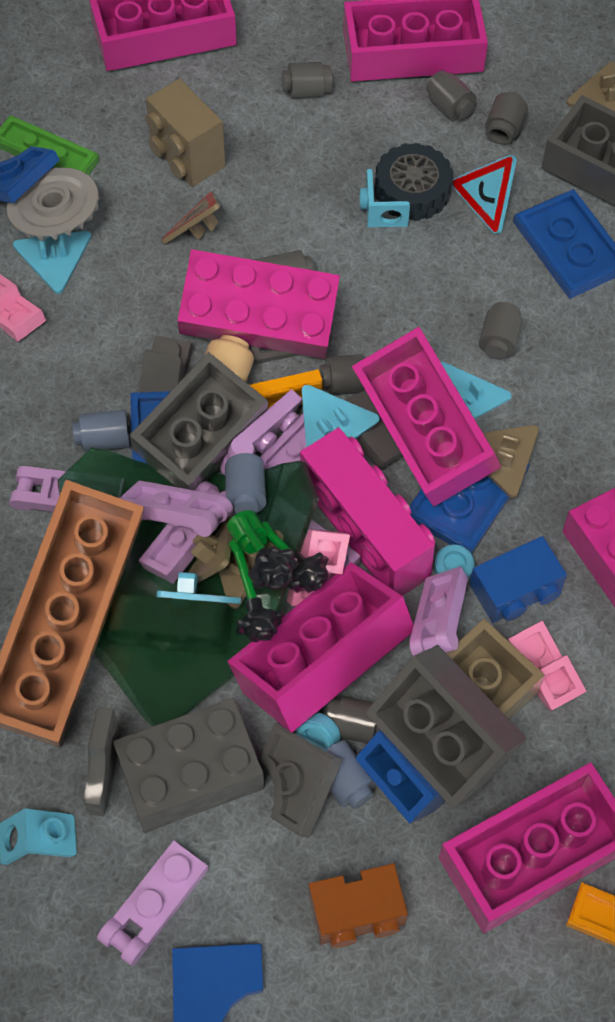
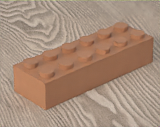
M65 480L0 652V728L60 747L143 518V506Z

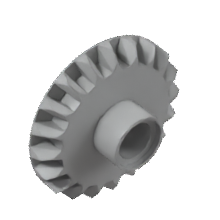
M52 168L14 203H7V215L10 223L15 227L18 234L24 233L28 239L37 236L41 242L48 236H51L54 240H57L59 235L64 233L70 236L73 229L83 230L84 222L92 221L93 212L99 210L98 201L100 197L97 185L89 175L72 168Z

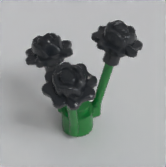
M245 510L234 515L227 524V529L233 538L229 542V546L235 555L248 599L245 602L248 613L243 619L236 622L237 628L235 630L236 634H245L251 642L256 643L258 641L271 640L277 634V627L282 624L281 619L284 614L282 611L264 608L261 598L256 597L254 587L256 589L268 588L274 591L288 584V587L296 593L301 592L303 589L308 593L317 591L322 586V583L328 579L329 573L326 565L329 558L321 552L306 558L299 551L294 552L273 531L268 522H261L254 511ZM267 539L276 547L265 548ZM244 551L248 554L257 552L254 566L250 570L246 563Z

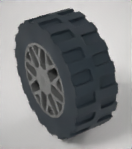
M405 143L396 148L394 146L389 149L388 153H384L381 156L380 163H377L374 187L376 200H379V202L408 201L410 203V220L420 221V219L426 218L427 220L432 218L434 214H439L449 202L453 182V169L450 168L451 163L448 159H445L442 152L436 151L429 145ZM395 210L388 211V214L393 217L401 215L400 212Z

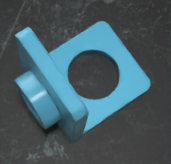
M367 169L366 188H360V210L367 209V227H407L410 203L408 201L374 202L372 169ZM389 210L401 213L395 219H386L381 216Z
M23 809L0 823V863L9 865L29 853L69 858L75 856L77 850L74 816L66 813ZM16 827L18 833L17 843L14 849L11 850L9 843L10 834L13 828Z

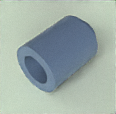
M126 409L79 414L80 422H73L75 445H82L84 452L130 447Z
M240 453L230 457L225 463L226 498L232 503L233 513L237 514L245 510H252L258 513L266 505L264 462L257 455Z
M346 740L337 742L327 748V750L343 758L330 792L341 807L351 805L353 809L362 806L373 797L374 793L371 789L376 783L355 759L357 755Z

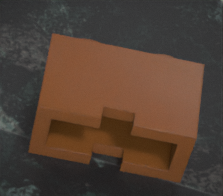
M394 863L360 871L361 880L345 884L344 877L341 875L308 883V896L320 945L331 943L332 948H342L356 943V936L373 932L375 938H383L400 932L399 926L406 924L408 912Z

